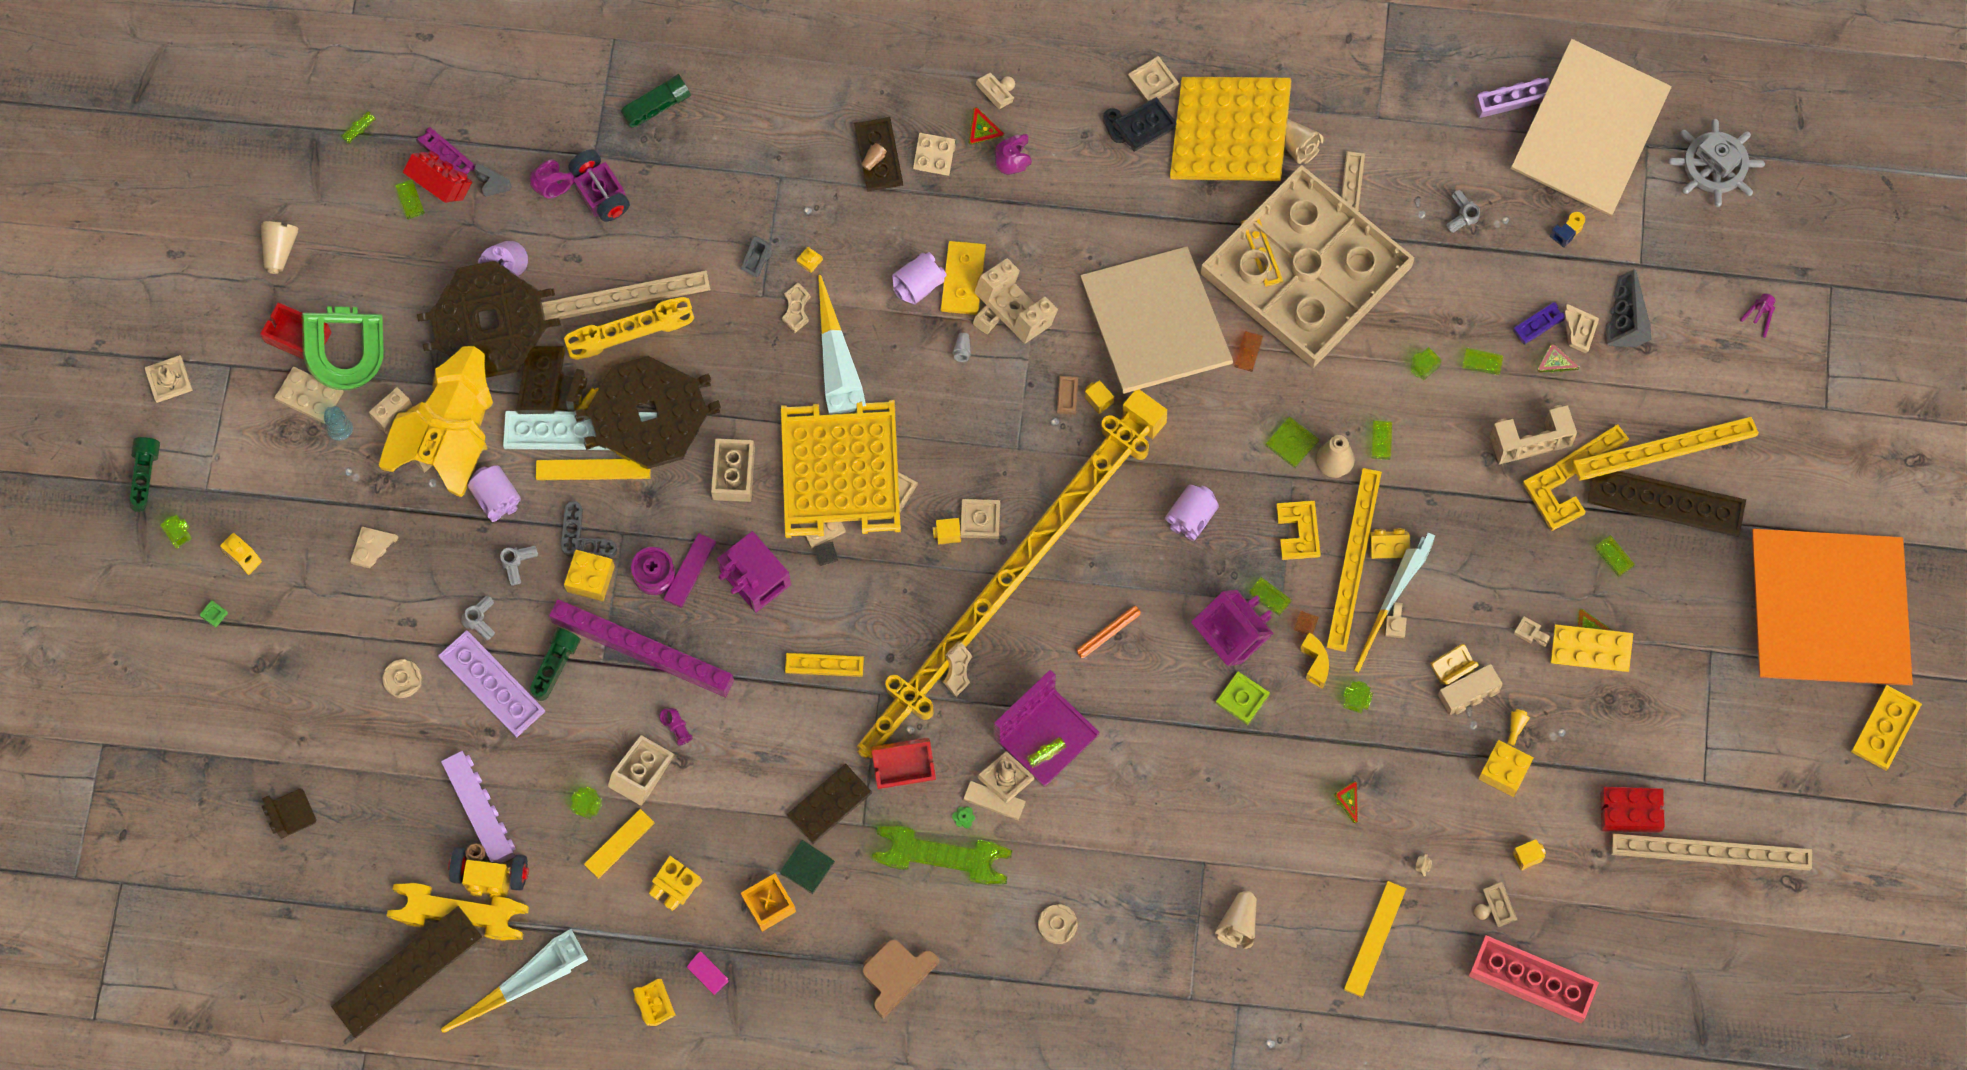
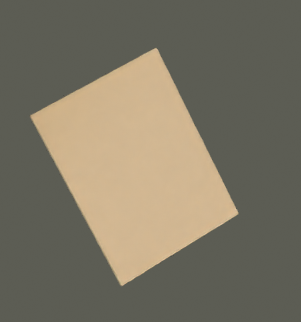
M1571 39L1510 169L1612 216L1672 86Z
M1188 246L1080 275L1123 393L1233 364L1232 356Z

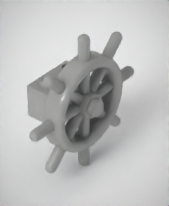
M1713 119L1711 121L1712 132L1702 134L1696 139L1688 131L1682 130L1680 135L1690 143L1685 158H1670L1668 163L1670 165L1685 166L1686 174L1691 181L1682 189L1684 194H1688L1697 186L1704 191L1714 193V205L1720 207L1722 205V193L1729 192L1736 187L1740 188L1747 196H1751L1753 190L1743 180L1749 167L1762 168L1765 166V162L1763 160H1749L1743 143L1750 138V132L1746 131L1736 139L1729 134L1719 132V121ZM1696 150H1697V153H1696V154H1697L1701 159H1699V158H1693V157H1694V153L1696 152ZM1695 166H1707L1700 173L1695 168ZM1735 167H1740L1739 173L1735 175L1732 170ZM1711 172L1713 173V181L1705 179ZM1726 176L1728 179H1730L1728 181L1721 182V177L1724 178Z

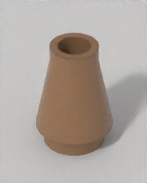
M874 143L873 146H870L861 165L870 171L885 157L887 151L879 144Z
M471 844L466 849L467 859L484 862L485 848L480 844Z

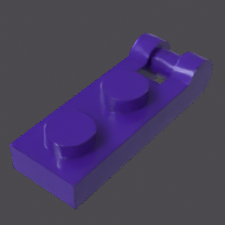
M1554 302L1514 327L1513 332L1525 345L1556 324L1564 321V313L1559 311V306Z

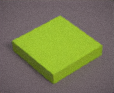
M1237 672L1217 699L1216 704L1246 725H1249L1269 697L1270 692L1240 672Z

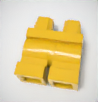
M669 856L656 877L652 880L654 885L651 887L649 895L659 900L662 894L666 893L669 897L664 902V905L673 911L679 904L683 905L686 902V899L692 894L693 890L701 884L702 879L687 867L685 868L683 864L672 856Z

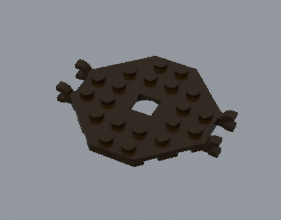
M498 261L459 267L431 311L417 314L418 322L432 321L435 342L423 344L424 351L438 349L452 357L464 346H475L485 355L486 378L518 372L545 330L549 327L561 326L560 318L545 320L541 298L555 296L554 288L538 290ZM495 309L498 328L482 331L479 312Z
M650 356L613 365L588 409L575 410L576 422L579 423L590 419L596 436L584 438L585 449L589 450L597 446L604 449L607 448L620 457L640 464L645 469L684 459L691 443H693L706 417L711 414L720 413L721 406L719 400L705 405L700 391L702 387L711 386L709 373L695 379ZM650 402L654 403L659 417L642 422L637 406Z

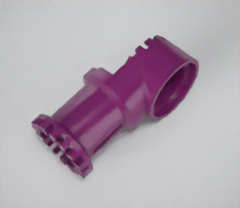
M663 709L660 712V721L674 733L677 745L682 746L683 743L684 745L686 744L685 742L689 743L693 736L689 734L685 727L686 723L681 719L680 714L676 711L677 709ZM668 712H670V714H671V716H672V719H671L670 722H669V720H668V718H667Z

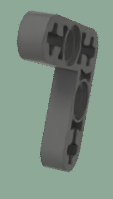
M576 501L569 502L565 507L561 540L563 553L566 556L573 557L575 550L586 552L584 551V546L593 544L594 550L587 553L613 558L617 554V546L614 541L609 539L580 538L583 509L580 503ZM573 507H576L578 510L575 512V520L572 519V513L569 511L573 510ZM569 525H576V532H567V527ZM569 538H572V544L574 546L571 548V551H568L566 547L569 546ZM598 544H600V548H603V549H599V550H600V553H597V552H598ZM607 545H610L611 549H613L610 550L609 553H606L605 551Z

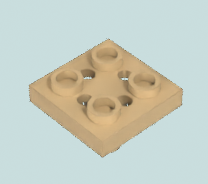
M181 355L145 367L156 403L193 391Z
M1005 752L982 771L978 779L1007 804L1034 780V776L1008 752Z

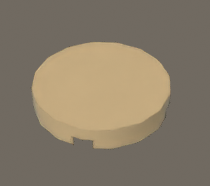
M405 659L393 661L386 667V671L383 674L384 687L394 697H409L416 693L421 686V671L412 661Z
M1062 904L1046 907L1038 919V929L1041 936L1047 942L1053 944H1063L1070 941L1077 931V918L1074 911Z

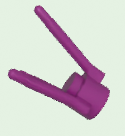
M1762 294L1760 299H1756L1740 321L1743 322L1756 307L1759 311L1753 321L1755 324L1762 313L1768 312L1763 332V338H1766L1772 313L1775 310L1773 306L1776 302L1775 298L1770 294Z

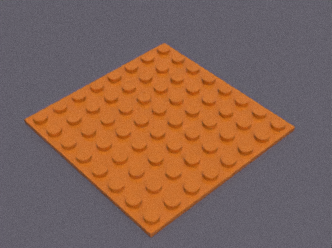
M1752 529L1759 678L1913 685L1903 537Z

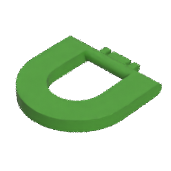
M331 306L326 307L327 313H302L303 357L309 372L318 382L335 390H353L365 385L377 374L383 361L384 351L382 314H358L357 307H352V313H350V307H334V313H332ZM324 323H361L362 357L357 366L351 369H340L328 361L324 350Z

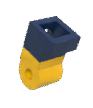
M1573 212L1562 227L1556 225L1552 229L1550 237L1565 248L1582 230L1585 216L1580 212Z

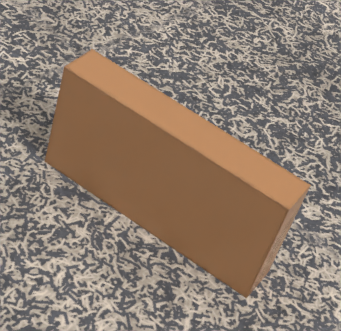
M1059 376L1057 413L1076 415L1078 377Z

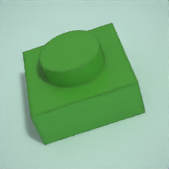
M211 600L201 612L200 617L216 628L228 612Z

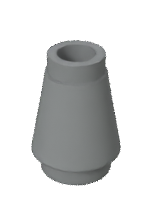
M967 333L958 334L952 352L956 361L966 362L971 356L970 339Z

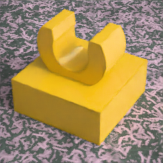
M807 247L797 258L796 262L812 273L823 258Z

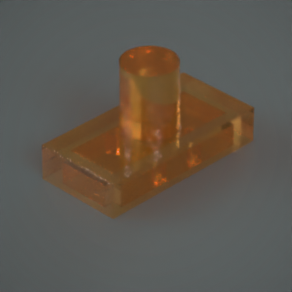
M1245 331L1235 362L1236 368L1253 372L1263 339L1262 335Z

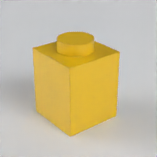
M1100 380L1096 383H1091L1085 389V399L1098 414L1114 404V396Z
M959 518L936 520V527H933V536L938 538V544L961 542Z
M1537 839L1516 847L1513 851L1521 871L1542 862L1546 854L1543 845L1539 844Z

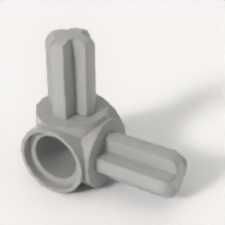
M1461 190L1454 192L1452 198L1460 207L1459 216L1446 225L1451 233H1454L1464 225L1469 226L1470 224L1477 223L1480 217V209L1473 201L1469 202ZM1474 211L1476 216L1469 217L1466 213Z
M536 546L517 550V547L505 548L501 552L503 569L507 570L511 586L521 584L518 566L521 564L520 561L538 556ZM506 554H513L515 556L514 560L511 562L505 561L504 557Z
M485 596L476 605L468 607L461 617V623L464 627L477 630L486 640L491 639L495 634L483 621L484 613L494 604L492 598ZM467 615H473L475 620H470Z

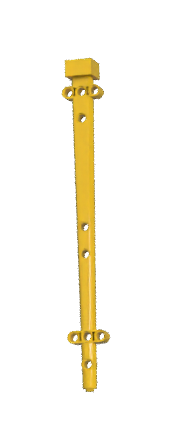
M1138 389L1123 404V417L1121 420L1112 415L1103 418L1101 431L1106 437L1105 440L911 680L907 683L898 675H891L886 679L887 693L894 698V701L857 745L859 749L857 753L864 759H867V757L872 758L871 747L883 745L911 712L922 720H928L933 716V703L925 695L949 668V662L945 654L958 641L962 642L965 647L968 646L1129 455L1137 460L1145 459L1148 456L1149 443L1145 436L1147 435L1153 440L1167 423V409ZM1107 424H1113L1115 427L1113 429H1107L1105 426ZM1122 435H1128L1130 439L1122 440L1120 437ZM1137 446H1142L1145 448V450L1137 451L1135 448ZM1100 463H1104L1106 467L1100 469L1097 467V465ZM1008 577L1012 581L1005 584L1002 582V579ZM984 606L988 610L981 613L978 611V608ZM896 682L900 686L897 689H891L889 687L890 684ZM908 694L915 696L911 701L905 700V696ZM928 706L930 710L924 713L920 711V708ZM882 724H889L890 728L884 731L880 729V726Z

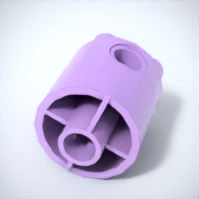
M504 241L487 248L479 258L478 264L498 261L519 276L526 270L528 255L519 243Z
M930 252L926 254L920 253L916 259L908 262L892 275L893 290L899 299L915 305L930 294L936 286L944 283V277L947 276L946 272L941 267L938 268L934 262L935 258Z
M500 466L478 469L468 484V489L492 522L499 520L502 515L506 513L510 515L518 509L516 505L521 500L520 495Z
M1188 485L1167 513L1165 520L1171 524L1170 529L1177 534L1182 532L1189 540L1195 541L1217 511L1219 505L1213 492L1207 487Z

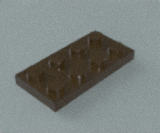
M885 117L854 123L861 163L870 146H873L874 143L879 144L887 151L885 157L870 171L862 166L867 192L903 186L891 118Z
M535 346L524 363L516 407L518 414L555 413L566 351L564 346Z
M845 763L787 814V817L814 844L870 796L872 791Z

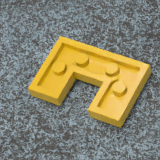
M1557 464L1524 480L1522 483L1551 531L1586 513L1576 496L1559 504L1551 490L1566 482Z
M1315 501L1277 503L1278 524L1297 523L1299 538L1280 539L1282 560L1320 557Z

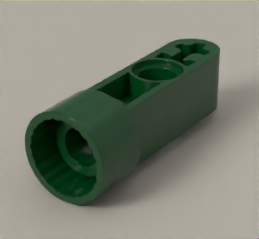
M677 74L662 85L624 106L621 113L629 126L634 128L671 106L691 97V94L681 76Z
M147 437L133 439L131 456L135 458L129 505L136 512L143 511L147 506L153 461L158 460L160 442L156 439ZM144 480L146 484L139 486L136 484V481ZM137 494H141L140 504L136 503Z
M557 627L550 640L551 647L530 686L532 695L538 701H544L549 697L570 654L574 655L581 641L580 637L570 631ZM554 653H555L556 655L560 656L561 659H559V658L553 656ZM548 669L554 670V673H553L552 676H550V677H545V676H544V673H545L546 670H548ZM537 688H538V689H541V688L544 689L543 692L540 691L539 693H537L536 690H537Z

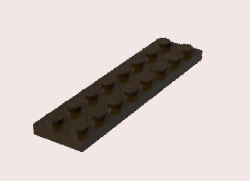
M1617 471L1592 478L1587 503L1739 537L1747 499Z
M457 906L331 1007L353 1037L357 1038L479 942L483 936L460 906Z

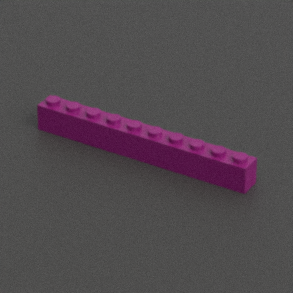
M557 599L549 615L553 624L722 697H727L734 682L733 675L729 672Z

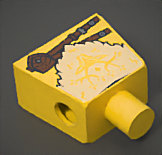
M232 533L220 545L222 552L248 575L262 562L255 551L235 533ZM247 557H251L247 562H245V559Z

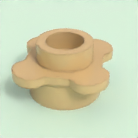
M1425 854L1424 857L1419 856L1417 859L1416 871L1421 872L1422 876H1426V873L1431 869L1432 861L1428 854Z

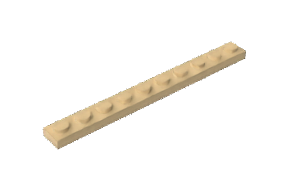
M706 270L542 302L545 320L554 318L565 319L709 291L710 285Z
M1623 834L1612 835L1611 855L1809 871L1812 869V849Z

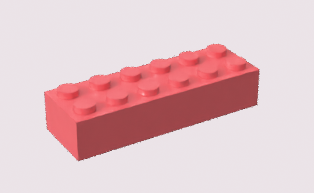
M1485 935L1468 976L1581 1024L1586 1018L1599 984L1595 980Z

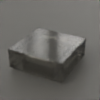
M833 541L814 547L820 566L838 561Z

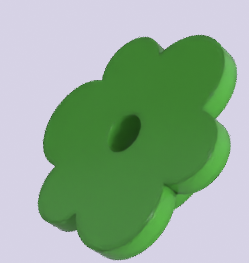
M959 807L957 812L952 815L958 827L970 828L975 820L973 810L970 807Z

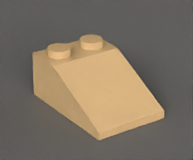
M641 735L612 772L608 787L642 806L673 759L674 754Z

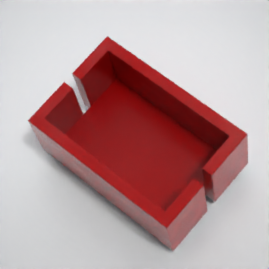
M433 151L413 153L402 172L445 203L463 201L472 184V181L468 179L465 173L455 170L451 163L441 160L439 155Z
M278 302L270 315L272 321L268 320L260 335L265 343L304 360L302 312ZM324 323V346L332 333L327 323Z
M929 737L871 747L878 789L936 780Z
M1604 787L1600 793L1601 810H1603L1601 813V831L1662 832L1665 827L1664 809H1662L1664 807L1663 788Z

